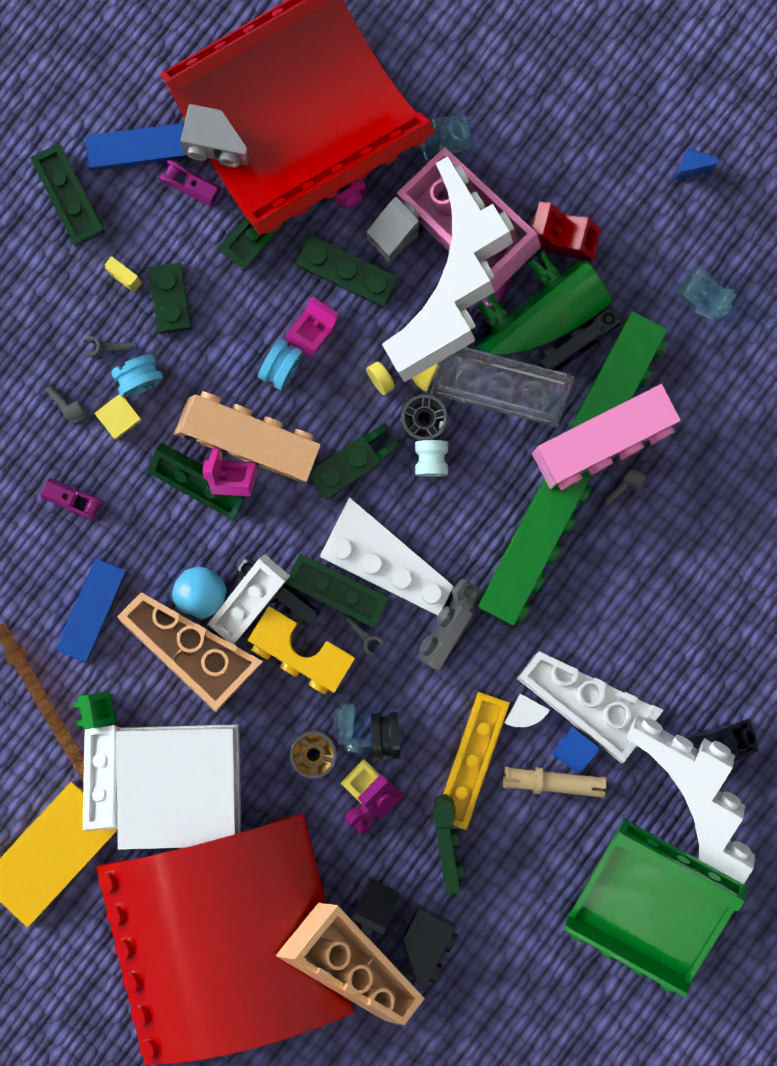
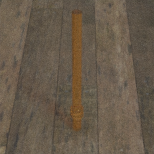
M1 624L0 642L6 651L4 653L5 658L10 666H15L84 784L83 755L27 662L26 657L28 655L23 646L16 643L6 624Z

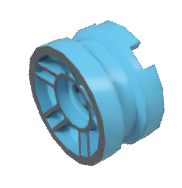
M282 338L278 339L258 374L259 379L264 382H273L274 387L280 391H283L289 384L304 355L303 350L297 347L292 349L288 346L289 343Z
M153 354L133 358L125 362L126 365L122 367V370L120 366H117L111 371L113 379L120 384L118 390L122 398L136 396L149 391L164 381L161 371L156 370L157 361Z

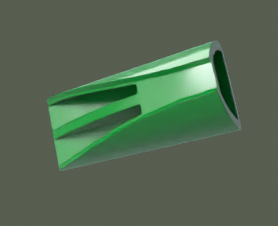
M540 250L536 253V256L541 265L534 259H529L526 263L543 283V286L516 310L508 315L493 293L485 297L491 309L480 301L475 304L476 308L480 310L490 323L492 329L477 341L474 347L480 352H486L494 356L535 348L578 328L603 311L613 301L600 277L587 262L573 261L559 273L545 254V251Z

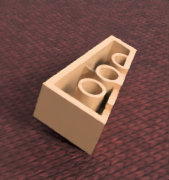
M202 391L201 396L195 394L187 399L174 435L184 439L188 435L197 439L196 441L200 445L211 449L220 448V450L228 451L227 454L247 462L254 461L258 463L259 467L299 482H307L321 445L312 441L314 435L299 429H295L294 433L282 429L283 423L265 416L264 420L261 421L251 417L252 410L237 404H233L231 409L220 404V397Z
M142 592L117 616L126 628L215 712L226 703L263 663L257 657L241 650L234 644L218 637L199 624L188 620Z
M318 903L276 954V957L387 1022L405 1025L425 999L338 905Z

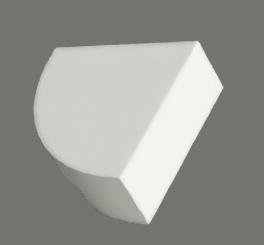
M519 694L504 723L514 727H528L541 721L550 710Z

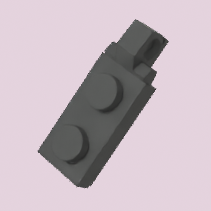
M460 579L452 590L453 597L450 603L438 614L437 625L431 635L427 636L421 643L417 659L437 671L441 669L473 615L470 610L482 591L479 587L465 579Z

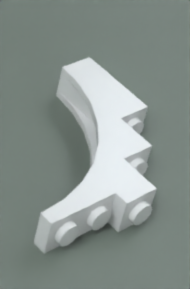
M448 156L436 163L447 188L452 209V240L447 264L438 286L423 309L404 329L382 344L404 382L475 341L471 329L476 326L466 308L494 293L491 280L495 276L486 259L514 244L510 234L514 227L505 211L499 214L493 204L485 208L476 191L470 194L465 186L469 180L460 164L454 167Z
M636 716L628 732L627 739L649 753L669 773L684 795L695 823L699 842V860L744 884L754 869L755 854L745 844L739 841L732 842L730 839L743 820L745 805L741 803V800L736 795L727 791H719L733 768L735 755L724 744L717 741L710 742L705 738L699 748L696 749L687 738L680 735H671L664 731L663 727L655 720Z

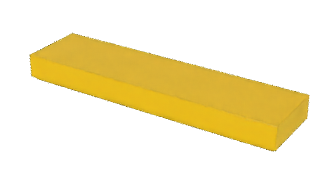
M477 692L443 794L451 795L450 797L455 801L456 814L452 825L467 830L510 704V702L481 692Z

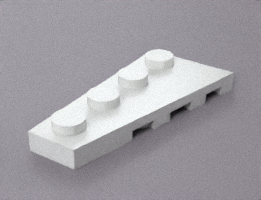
M349 497L320 558L438 616L454 586Z
M540 651L534 655L516 678L620 763H624L637 746L627 739L628 732L636 716L656 721L663 712V709L649 705L627 692L619 691L607 685V683L579 672L578 669Z

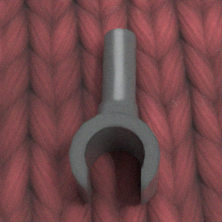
M88 336L83 340L86 343L96 342L97 346L93 352H83L87 356L96 359L103 356L105 352L132 351L131 343H103V341L93 336Z
M51 385L45 389L61 408L63 415L70 423H77L86 418V414L77 400L68 405L66 400Z
M637 469L628 470L622 481L604 501L610 506L626 490L628 485L638 490L646 479V475Z
M347 616L344 621L363 641L362 646L367 654L375 656L367 648L370 640L375 639L384 647L380 637L375 634H369L353 617Z

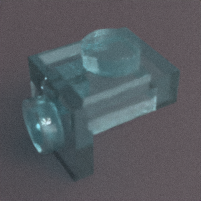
M466 116L433 118L431 123L436 133L429 136L427 141L420 146L426 161H430L444 147L451 153L470 150L474 147V142Z
M695 267L676 292L701 317L719 320L729 312L732 302L737 296L733 289L723 288L701 267Z
M343 702L341 709H335L333 729L339 730L338 744L345 745L344 751L364 753L365 747H372V739L353 737L356 704Z

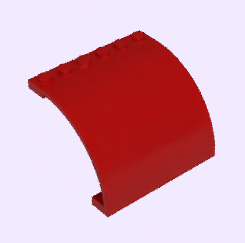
M286 0L160 73L161 78L185 119L189 104L222 110L247 147L249 156L248 166L228 167L221 164L219 160H209L259 236L276 231L281 227L282 222L293 216L305 214L311 209V205L322 199L334 197L340 192L342 187L351 182L363 180L369 175L371 170L380 165L392 163L398 158L400 153L409 148L421 146L427 141L429 136L436 133L431 121L420 112L417 113L390 80L364 39L344 0Z
M304 813L280 817L272 820L270 824L208 842L146 857L120 860L96 866L99 886L102 890L107 909V919L111 926L115 951L123 974V984L127 991L131 1016L135 1023L140 1043L139 1049L145 1065L184 1063L242 1052L306 1033L354 1013L350 1000L276 957V954L318 903L326 904Z

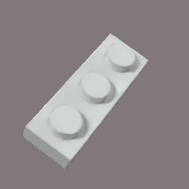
M266 554L262 555L207 625L222 638L235 644L290 575Z
M115 725L85 730L83 830L86 831L118 829L116 731H120V727Z

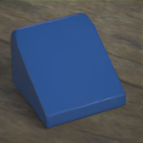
M689 148L681 159L675 179L680 180L711 173L719 159Z
M571 727L552 754L580 774L601 748Z

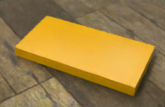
M71 781L0 858V902L27 928L118 831V829L83 830L84 791L74 781Z

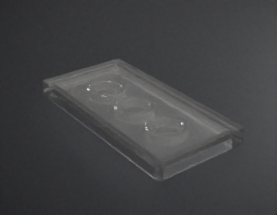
M464 347L437 363L430 394L558 427L574 376Z

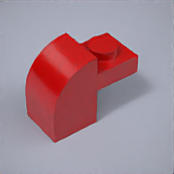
M539 202L537 213L532 218L531 227L538 235L541 249L568 258L593 261L602 229L589 217L564 215L552 203Z

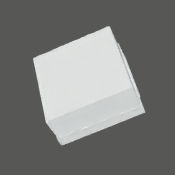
M239 724L122 727L120 731H116L118 849L184 848L241 832Z

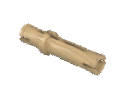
M505 766L504 770L506 775L503 776V788L533 790V794H541V791L600 797L603 799L606 793L603 791V789H606V777L543 771V768L535 767V770Z

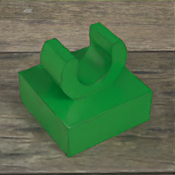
M110 691L79 696L78 701L73 703L74 708L80 707L82 720L76 721V724L83 726L84 730L116 723Z

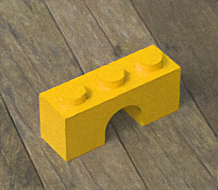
M268 606L247 640L254 644L251 650L269 660L271 655L282 661L280 668L295 677L299 673L311 679L308 685L326 695L328 690L335 693L354 662L355 657L329 641L324 643L321 650L315 656L303 657L297 654L293 649L291 640L299 623Z

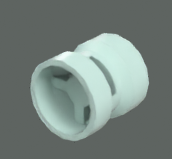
M416 441L415 452L419 455V462L415 465V475L423 477L448 476V464L445 462V455L448 453V441Z

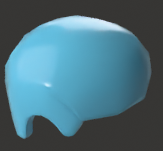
M198 566L185 570L175 581L172 598L176 607L181 612L202 620L219 610L225 601L227 589L220 576L210 569Z

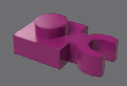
M380 774L358 797L362 804L359 807L352 808L344 818L363 835L372 826L373 819L377 816L382 820L400 802L404 794Z

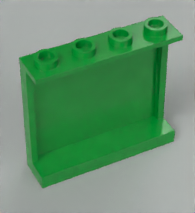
M623 819L570 911L563 930L569 932L575 940L586 942L599 949L604 956L610 959H617L628 965L636 974L655 980L668 992L678 993L686 998L690 982L733 912H739L744 904L747 886Z

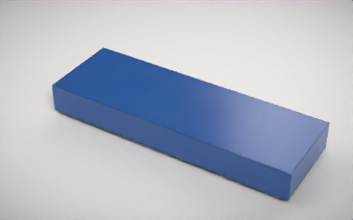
M179 123L86 135L89 169L93 171L186 159L188 156L183 153L180 142L184 125Z
M94 559L56 646V651L88 663L127 574L126 570L100 559Z

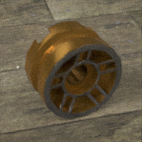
M317 730L306 731L298 736L290 750V761L295 771L301 776L310 779L321 778L328 774L334 767L337 759V748L333 739L325 732ZM311 748H316L320 752V757L316 761L307 757L308 750Z

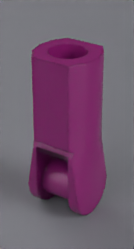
M168 160V169L158 179L164 184L212 207L220 194L221 187L191 172L178 163ZM180 173L187 176L183 184L176 182Z
M52 478L47 480L41 493V499L94 521L98 519L95 515L100 504L104 505L105 503L92 495ZM80 496L88 499L83 511L76 509Z

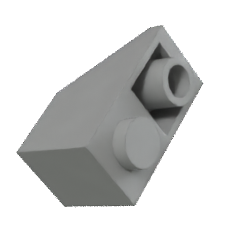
M189 104L180 140L183 153L198 161H205L209 158L219 160L221 164L228 167L248 166L249 156L247 147L222 110Z
M395 197L368 229L367 240L389 263L418 237V212L408 201L402 203Z

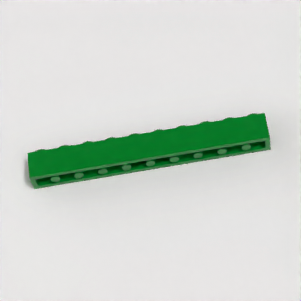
M633 311L629 314L569 430L634 398L633 395L638 386L645 387L653 372L652 369L648 368L653 357L660 358L668 343L667 340L663 339L668 329ZM588 470L581 473L583 479L562 491L559 486L550 489L545 478H543L476 608L510 626H514L516 621L523 622L531 605L526 603L532 591L538 593L546 578V575L541 573L547 561L553 564L562 547L557 544L562 532L568 534L575 523L577 516L572 513L577 503L583 505L591 492L592 487L587 485L591 478Z

